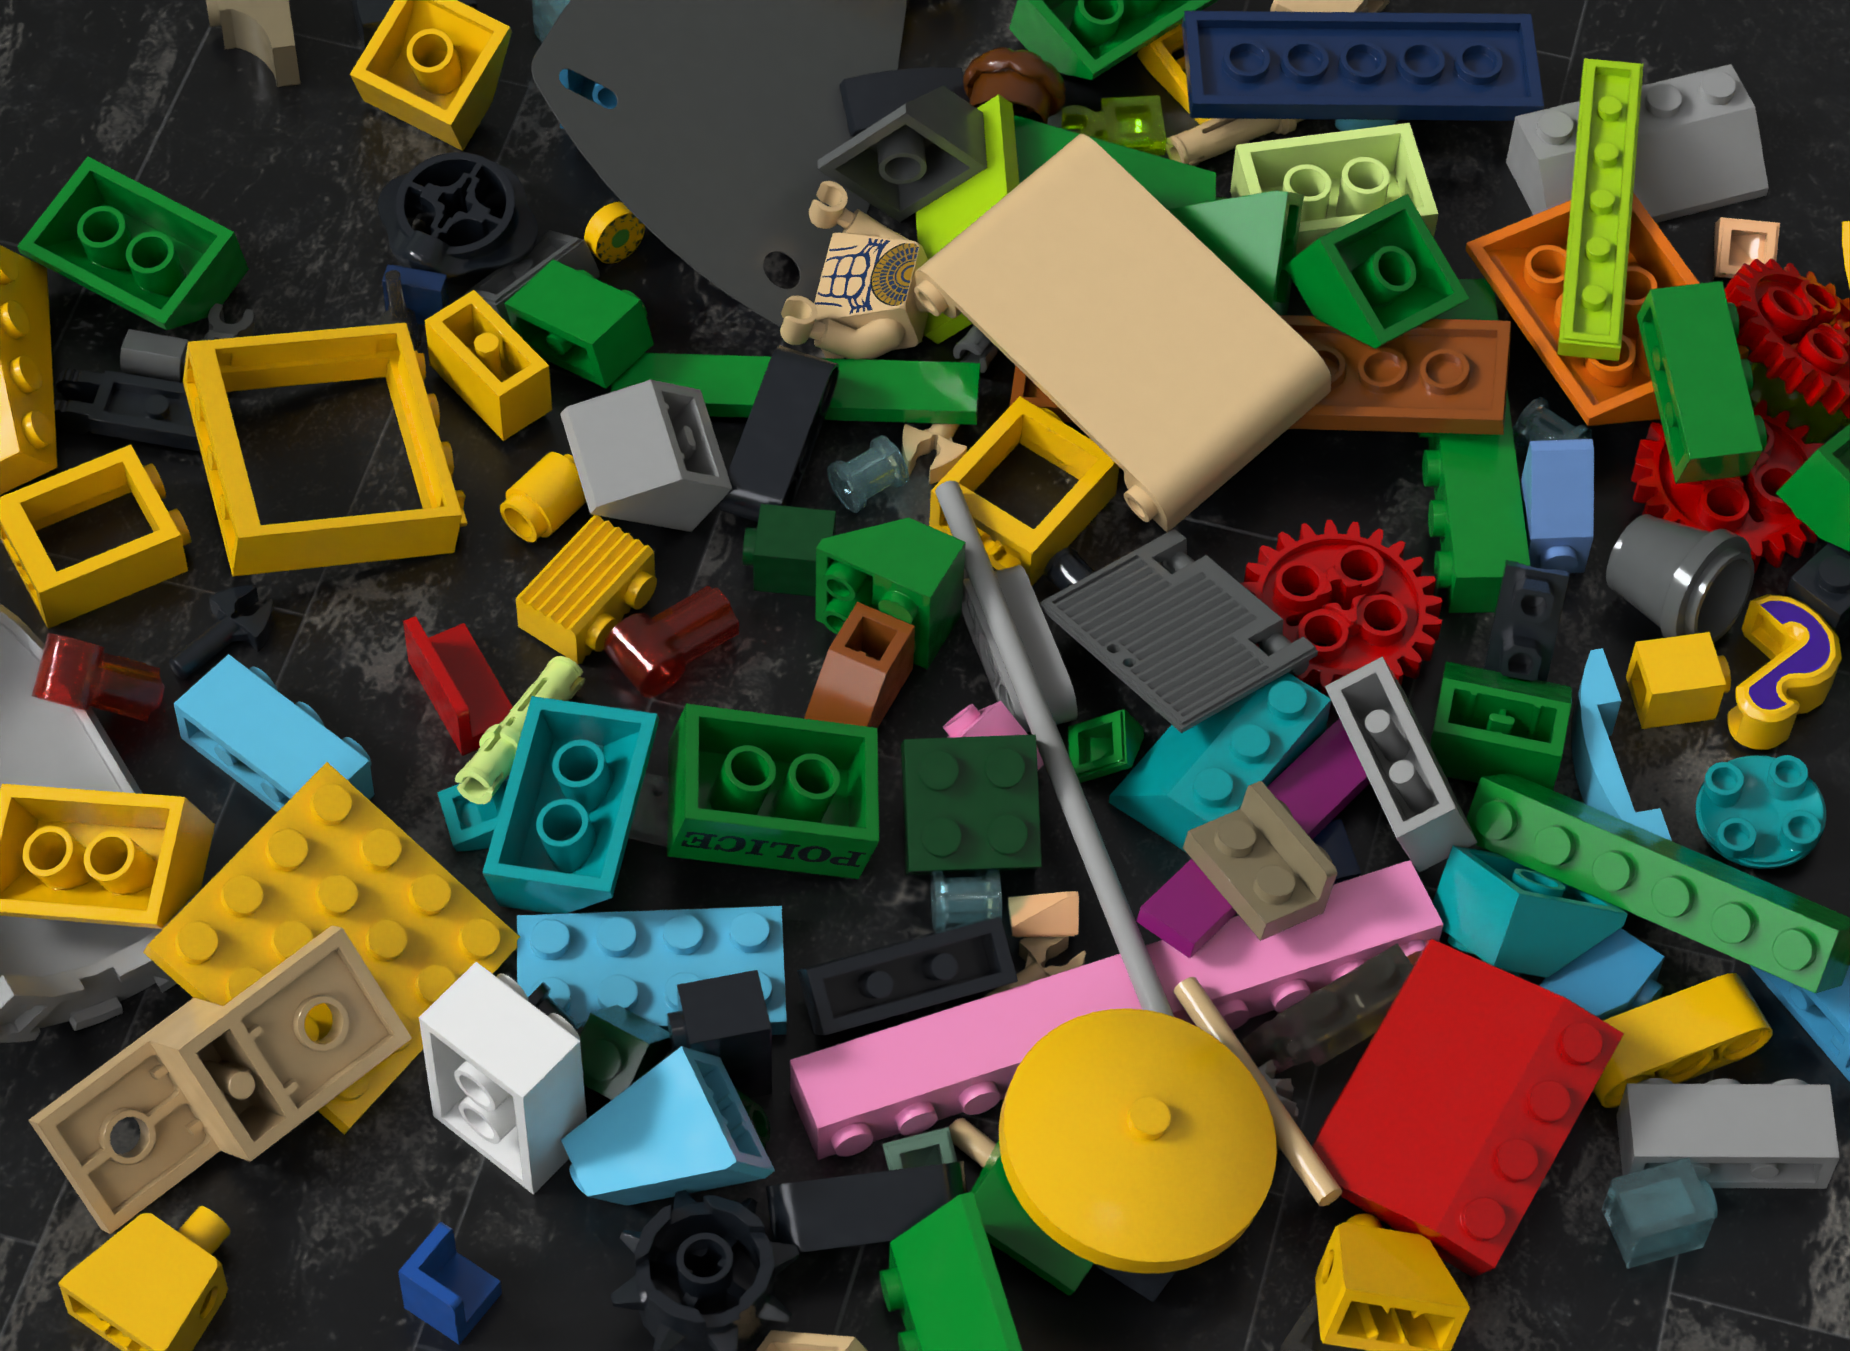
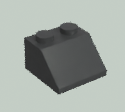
M941 86L902 105L817 160L818 170L888 216L901 222L987 168L983 112L945 86Z

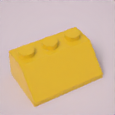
M2 784L0 790V916L162 929L201 888L215 824L186 797Z

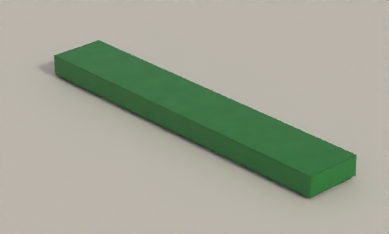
M644 353L612 383L611 392L648 380H656L700 389L709 416L748 418L771 357ZM822 358L839 364L836 389L824 420L977 425L981 383L980 363Z

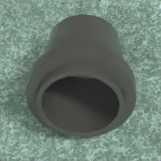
M1644 514L1633 520L1617 540L1608 561L1606 581L1611 590L1617 592L1659 626L1664 638L1710 632L1714 643L1732 627L1747 602L1754 580V562L1751 558V549L1747 540L1729 530L1717 529L1710 532L1657 518L1650 514Z

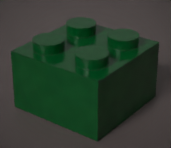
M1036 735L903 740L901 744L906 875L1032 871L1042 867Z

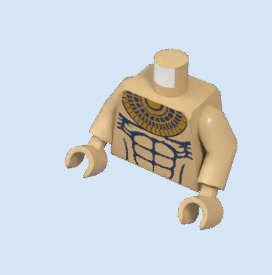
M822 182L816 194L820 201L813 200L809 208L810 220L818 228L830 229L838 224L844 229L842 233H832L814 303L803 296H791L785 301L781 312L784 320L780 328L783 340L790 345H800L805 343L810 337L814 339V345L822 349L825 358L873 360L893 350L917 346L922 342L929 311L922 305L914 291V288L917 286L915 271L928 261L923 246L889 229L859 209L852 213L845 208L848 200L845 189L836 182Z

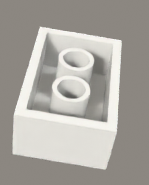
M475 962L419 1017L433 1116L534 1195L569 1159L561 1139L587 1120L581 1040L574 1027L563 1017L556 1013H550L547 1016L532 1005L524 990L512 978L502 973L495 976Z

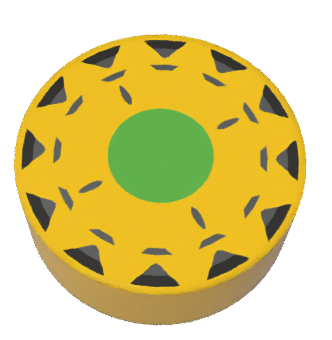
M614 202L602 207L592 216L587 224L584 240L589 250L600 261L607 264L617 263L628 257L638 247L644 235L645 225L623 202Z

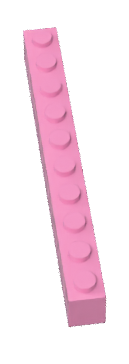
M1411 860L1334 884L1323 914L1262 941L1258 939L1238 915L1232 917L1191 958H1188L1163 940L1148 944L1146 948L1174 1017L1195 1025L1173 991L1181 981L1189 977H1196L1231 1030H1235L1246 1023L1249 1018L1273 1010L1278 1013L1290 1012L1306 1004L1310 998L1334 990L1339 993H1347L1364 986L1371 978L1395 970L1400 973L1411 972L1427 942L1430 939L1440 941L1443 922ZM1120 954L792 1059L790 1060V1093L817 1159L820 1160L835 1154L841 1157L852 1156L867 1149L874 1141L899 1133L905 1136L916 1135L931 1128L938 1120L963 1112L967 1115H976L988 1111L997 1105L1000 1100L1004 1099L1019 1064L1030 1049L1048 1032L1071 1019L1088 1013L1108 1009H1142L1122 957Z

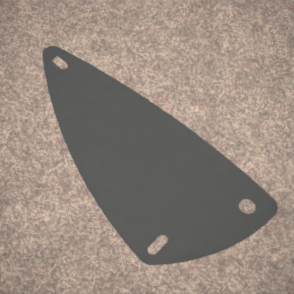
M570 0L534 55L531 70L536 86L561 126L584 158L625 206L659 240L695 271L744 306L781 327L784 320L781 312L787 298L803 296L814 303L832 233H842L844 229L838 224L830 229L818 228L811 222L809 217V208L812 201H820L816 195L820 184L824 181L836 182L818 170L817 160L853 138V136H850L839 85L847 78L898 70L907 0ZM563 69L572 70L611 90L617 97L616 107L607 109L567 89L560 82V71ZM842 186L848 196L845 208L852 213L859 209L867 214L870 203ZM781 252L793 259L800 273L799 282L795 287L790 289L780 288L768 279L763 267L767 254Z

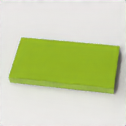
M1000 94L977 108L983 112L987 168L915 212L917 242L923 246L928 260L1019 185L1013 103ZM929 312L924 336L939 344L973 323L963 313L959 314L956 318H950L944 313L934 316Z

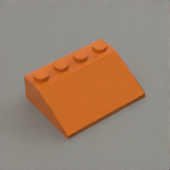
M1634 192L1619 361L1557 355L1571 200L1466 243V252L1587 426L1660 419L1637 314L1650 289L1700 283ZM1737 344L1741 359H1747L1749 350L1746 346Z

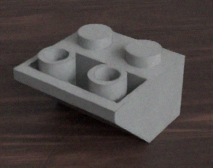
M648 380L567 406L560 413L589 512L592 515L692 532L732 490L700 389Z

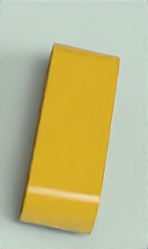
M1728 973L1603 1020L1624 1033L1593 1091L1602 1106L1606 1108L1620 1106L1627 1083H1639L1651 1078L1667 1079L1673 1082V1084L1684 1082L1753 1054L1770 1040L1773 1035V1029L1738 974Z

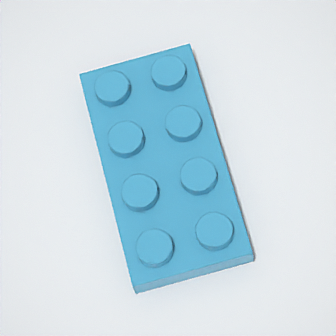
M782 906L517 915V934L520 936L517 940V983L524 990L527 997L542 982L547 984L551 988L549 997L578 1024L587 1021L591 1012L619 1005L669 1032L667 1013L678 1011V984L758 970L772 1035H787Z

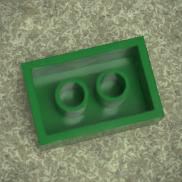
M686 703L668 744L667 856L859 879L879 843L877 728Z

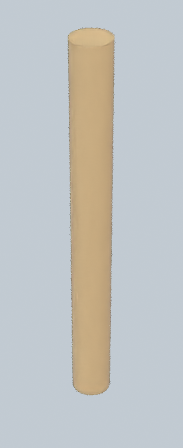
M1189 977L1181 981L1174 988L1173 993L1194 1024L1228 1047L1251 1072L1268 1103L1274 1122L1276 1143L1313 1198L1321 1207L1335 1201L1341 1195L1342 1189L1196 977Z

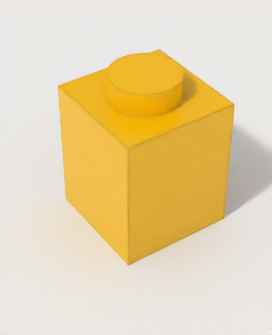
M1710 632L1635 642L1626 679L1642 729L1716 719L1723 694L1730 691L1731 675L1725 656H1717Z

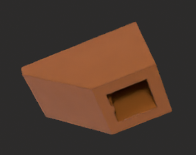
M857 602L828 649L804 719L878 729L913 670L915 626Z

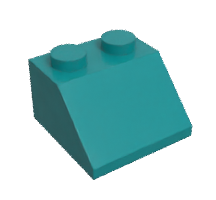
M1455 845L1451 848L1432 902L1443 922L1442 930L1449 934L1447 942L1451 946L1474 954L1482 959V961L1518 977L1520 973L1546 978L1550 977L1623 927L1628 913L1617 906L1496 853Z

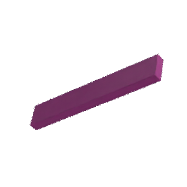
M1339 718L1267 788L1278 800L1287 805L1296 822L1313 839L1370 784V781ZM1190 859L1140 907L1136 922L1188 958H1191L1237 912L1197 864Z

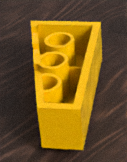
M0 245V495L58 467L47 267Z

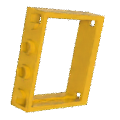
M406 323L191 341L187 343L183 384L232 576L455 552L459 528L467 526V519L463 509L466 496L463 490H455L452 481L454 473L452 448L448 441L441 442L438 433L440 412L437 397L434 393L427 394L424 385L426 377L424 353L414 351ZM385 377L423 509L261 525L226 392Z

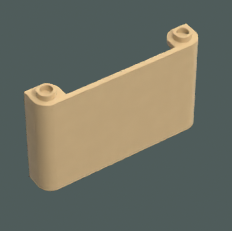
M1079 134L915 271L917 286L914 288V291L922 305L934 316L944 313L950 318H956L959 314L963 313L1124 471V481L1128 488L1124 493V499L1131 510L1145 522L1153 519L1166 532L1173 529L1331 391L1330 371L1317 351L1098 143L1085 134Z

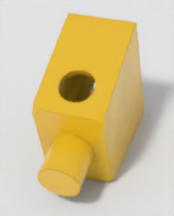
M199 1206L178 1231L152 1213L140 1214L60 1280L59 1286L68 1314L121 1351H193L224 1301L228 1291L223 1266L212 1255L231 1234L228 1225L216 1213L204 1206Z
M1367 1213L1352 1216L1346 1222L1335 1226L1315 1276L1319 1330L1322 1344L1367 1351H1451L1470 1307L1431 1241L1419 1234L1383 1229L1380 1220L1376 1216Z

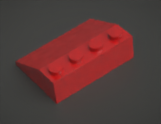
M1430 939L1311 1146L1342 1189L1341 1197L1367 1213L1376 1216L1380 1221L1396 1231L1424 1236L1431 1241L1440 1258L1472 1278L1477 1277L1496 1267L1624 1033L1559 994L1434 939Z

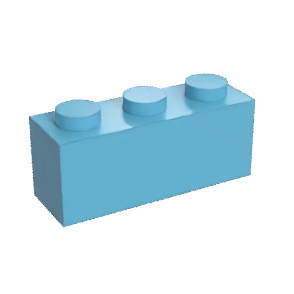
M228 654L174 702L181 739L276 812L326 762L369 800L374 796L370 768L372 762L364 748L352 738L344 737L340 739L324 727L323 721L310 706L301 701H298L296 704L291 702L278 692L271 678L255 666L248 669Z

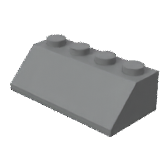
M1732 64L1642 86L1633 192L1656 223L1767 195L1769 187L1756 108ZM1579 101L1515 116L1506 163L1533 215L1571 200Z

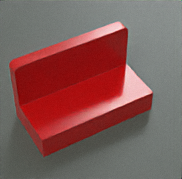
M416 616L404 620L408 662L459 752L464 756L478 750L482 735L489 727L499 724L505 719L513 708L512 704L465 623L428 638Z

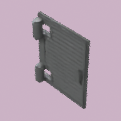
M1176 529L1163 534L1039 602L1044 613L1181 733L1288 672L1292 675L1303 674L1309 666V660L1318 656L1316 646L1304 636L1293 643L1283 635V619L1211 558L1205 555L1194 561L1188 556L1187 538Z

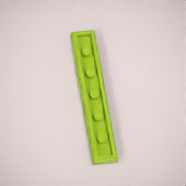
M1584 58L1557 355L1619 361L1622 344L1643 64Z

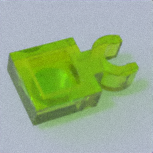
M1160 95L1102 98L1100 112H1093L1087 107L1078 105L1062 109V129H1079L1081 131L1072 132L1085 134L1157 156L1165 155L1167 138Z

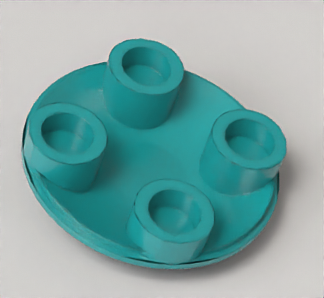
M1758 755L1745 756L1728 762L1715 763L1708 769L1697 795L1696 819L1705 840L1716 852L1726 859L1750 868L1775 869L1791 865L1803 859L1816 847L1826 825V806L1819 788L1808 776V769L1805 763L1799 758L1792 755H1782L1777 758Z

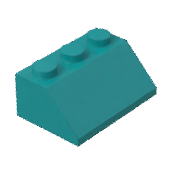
M1288 672L1183 733L1171 725L1109 796V803L1186 852L1183 849V845L1189 830L1241 809L1249 785L1262 781L1267 787L1326 731L1331 699Z
M531 696L482 872L499 906L549 914H566L613 898L660 720L658 714Z

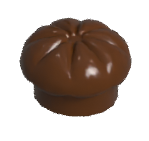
M1006 47L992 49L974 58L963 75L964 90L970 99L969 103L976 108L1000 94L1013 103L1014 116L1047 124L1049 117L1058 114L1066 101L1065 83L1056 67L1050 62L1044 61L1041 56L1032 51L1021 49L1014 51Z

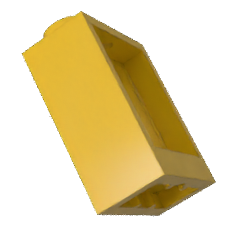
M1019 396L931 490L929 526L952 536L935 490L946 481H957L992 567L1002 570L1021 565L1033 586L1044 574V569L1049 560L1057 552L1067 548L1116 495L1119 466L1094 441L1063 423L1054 412L1047 408H1039ZM1019 443L1079 480L1035 529H1032L974 493Z
M132 445L0 497V539L48 629L188 571L183 546L191 543V536L184 518L177 508L167 511L162 499L166 498V491L157 469L152 463L143 466ZM132 492L153 533L56 572L35 531Z

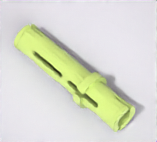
M564 656L552 658L541 672V675L517 701L505 719L486 730L479 741L480 748L478 752L455 777V782L461 783L457 786V789L464 798L475 804H486L491 801L501 784L510 775L531 696L563 701L572 699L585 682V678L579 677L583 674V671L576 662Z

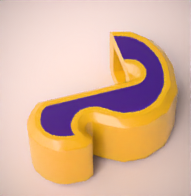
M1766 594L1750 601L1741 628L1744 636L1771 661L1736 687L1737 705L1728 711L1727 714L1728 727L1733 738L1741 745L1755 750H1768L1786 741L1790 736L1796 715L1808 713L1823 704L1832 687L1842 659L1839 637L1821 614L1797 599Z

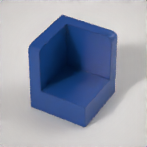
M440 1222L398 1271L404 1308L458 1345L461 1344L502 1294L500 1280L456 1251L454 1231L443 1222Z

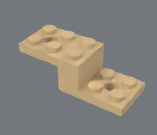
M332 925L224 1006L195 997L28 1121L101 1230L111 1234L219 1151L251 1162L411 1040L412 1037L344 929ZM325 1003L332 1013V1027L324 1038L312 1041L305 1032L304 1023L306 1015L314 1006ZM126 1117H134L140 1127L139 1141L131 1151L124 1154H116L110 1143L112 1129L119 1120Z

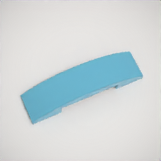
M1603 648L1591 650L1575 702L1571 731L1573 764L1584 804L1672 841L1661 808L1635 812L1608 737L1613 733L1622 700Z

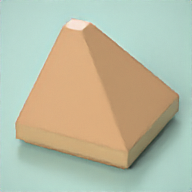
M1720 217L1715 222L1714 277L1732 279L1744 263L1750 265L1754 259L1760 260L1763 264H1766L1770 258L1777 261L1780 223Z
M1078 891L1008 897L1012 936H1015V938L1078 935Z

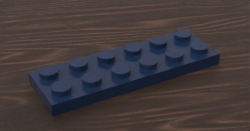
M1184 11L1182 33L1190 118L1515 121V116L1544 109L1531 14Z

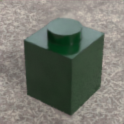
M761 504L757 528L746 527L743 545V565L753 566L754 591L816 597V547L823 538L835 536L836 511Z
M619 1005L591 1012L580 1034L584 1085L611 1100L665 1059L668 1046H671L669 1032Z

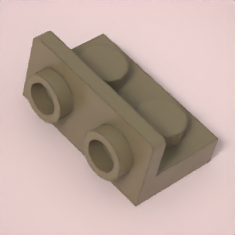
M1262 781L1247 787L1241 809L1189 830L1183 845V849L1260 941L1323 914L1337 876V869L1333 865L1328 853L1314 843L1293 818L1287 805L1278 800Z

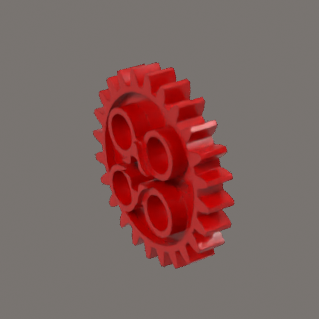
M1771 258L1766 264H1763L1758 259H1754L1750 265L1744 263L1724 289L1727 303H1734L1738 311L1739 335L1736 339L1737 344L1749 347L1752 350L1751 354L1747 357L1749 361L1763 363L1768 368L1765 374L1768 379H1775L1777 377L1785 382V390L1788 394L1791 395L1798 391L1804 395L1808 406L1813 407L1817 401H1820L1830 415H1834L1840 409L1850 419V298L1841 300L1836 296V289L1833 284L1829 283L1826 287L1817 282L1814 273L1811 271L1805 277L1801 276L1792 263H1788L1784 269Z
M1761 400L1754 408V415H1760L1765 423L1767 443L1765 450L1761 453L1747 476L1681 484L1675 483L1662 424L1652 422L1646 440L1641 439L1631 476V481L1637 483L1633 500L1634 502L1645 504L1642 515L1650 514L1657 518L1710 532L1717 529H1726L1743 537L1750 545L1751 558L1754 562V573L1757 571L1761 557H1765L1772 566L1779 568L1785 552L1799 558L1802 555L1806 542L1816 543L1818 536L1805 523L1801 522L1794 515L1791 508L1776 494L1811 455L1823 445V443L1805 444L1810 429L1807 425L1799 426L1792 430L1787 427L1789 411L1785 410L1772 418L1766 415L1767 401Z
M1332 520L1326 521L1324 534L1316 535L1307 523L1301 524L1298 541H1295L1284 532L1279 533L1276 550L1262 545L1259 549L1258 562H1248L1244 582L1240 583L1283 619V635L1293 643L1304 636L1316 646L1318 656L1309 660V666L1303 674H1294V676L1306 684L1316 687L1319 692L1329 697V694L1325 688L1326 685L1382 656L1400 685H1402L1403 675L1417 679L1420 674L1422 661H1430L1432 659L1435 642L1438 641L1442 619L1439 618L1442 598L1433 596L1436 584L1435 576H1421L1424 562L1422 557L1404 561L1403 555L1406 545L1404 541L1401 540L1387 548L1382 545V529H1377L1366 539L1360 537L1359 523L1354 521L1350 525L1347 534H1338ZM1351 578L1362 579V581L1354 580ZM1291 593H1298V594H1302V595H1305V596H1297V595H1293V594H1291ZM1373 627L1384 628V629H1386V630H1385V631H1381V630L1374 629ZM1314 643H1323V644H1326V645H1328V646H1324V647H1323V646H1318V645H1315Z

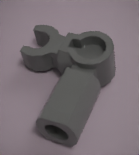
M216 303L209 311V331L205 334L203 340L255 336L254 311L246 309L241 321L235 324L224 323L223 304ZM128 329L121 347V371L126 374L183 383L187 343L190 341L188 339Z

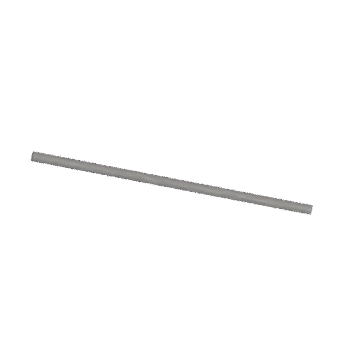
M946 481L936 488V496L952 536L966 542L964 566L1031 733L1036 735L1037 748L1142 1010L1164 1013L1174 1017L959 483L957 481Z

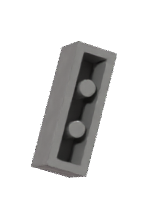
M1383 656L1326 685L1325 688L1388 822L1397 840L1418 872L1447 859L1453 845L1468 848L1478 843L1404 690Z
M1651 1078L1639 1083H1627L1616 1115L1624 1188L1826 1189L1840 1158L1830 1085H1808L1805 1081L1799 1079H1784L1773 1084H1740L1736 1080L1723 1078L1711 1080L1705 1084H1673V1082L1667 1079Z

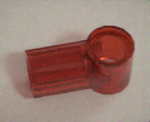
M707 585L652 618L645 613H636L625 618L608 634L605 639L604 650L642 696L646 698L656 697L676 684L685 672L688 663L738 635L739 621L726 596L717 587L712 589Z
M48 633L31 696L88 711L89 707L129 718L147 721L149 715L160 707L165 685L161 682L160 668L126 657H117L103 653L105 647Z

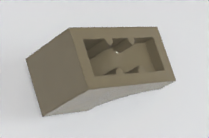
M206 0L210 27H222L225 49L239 48L259 57L271 69L276 79L277 87L301 84L289 0Z

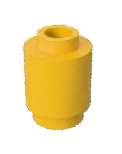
M556 452L547 453L506 491V500L500 505V513L507 526L521 539L527 542H535L539 537L551 536L586 503L573 456L570 454L563 456Z

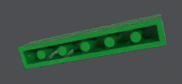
M1458 279L1470 299L1434 318L1498 320L1495 292L1486 279ZM1508 391L1504 435L1418 432L1419 437H1428L1429 450H1424L1423 483L1425 487H1434L1435 500H1430L1429 534L1430 537H1440L1441 551H1436L1434 559L1435 585L1437 589L1446 588L1449 613H1495L1505 561H1515L1530 566Z
M1505 773L1481 777L1466 818L1478 842L1475 845L1815 994L1842 986L1850 965V917L1516 774Z

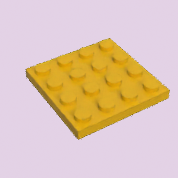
M326 762L153 938L143 953L193 998L224 1006L330 926L342 927L412 1037L411 1040L318 1110L345 1135L422 1052L423 1043L419 1017L475 962L494 974L517 949V940L520 936L335 768ZM325 1003L314 1006L306 1015L304 1023L305 1032L312 1041L324 1038L332 1027V1013Z

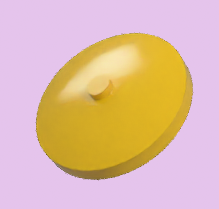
M1130 1008L1108 1009L1078 1016L1059 1025L1041 1038L1025 1055L1008 1087L1000 1112L999 1147L1006 1177L1021 1206L1031 1219L1062 1247L1092 1263L1110 1269L1143 1274L1168 1273L1184 1270L1214 1258L1230 1247L1250 1226L1266 1199L1275 1172L1277 1146L1274 1122L1264 1094L1251 1072L1228 1047L1215 1037L1193 1024L1164 1013Z

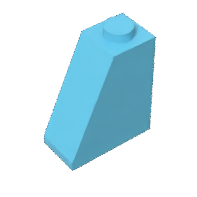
M682 1046L561 1139L572 1163L569 1170L577 1187L587 1197L625 1206L674 1197L675 1192L686 1190L689 1194L765 1179L775 1171L721 1058Z

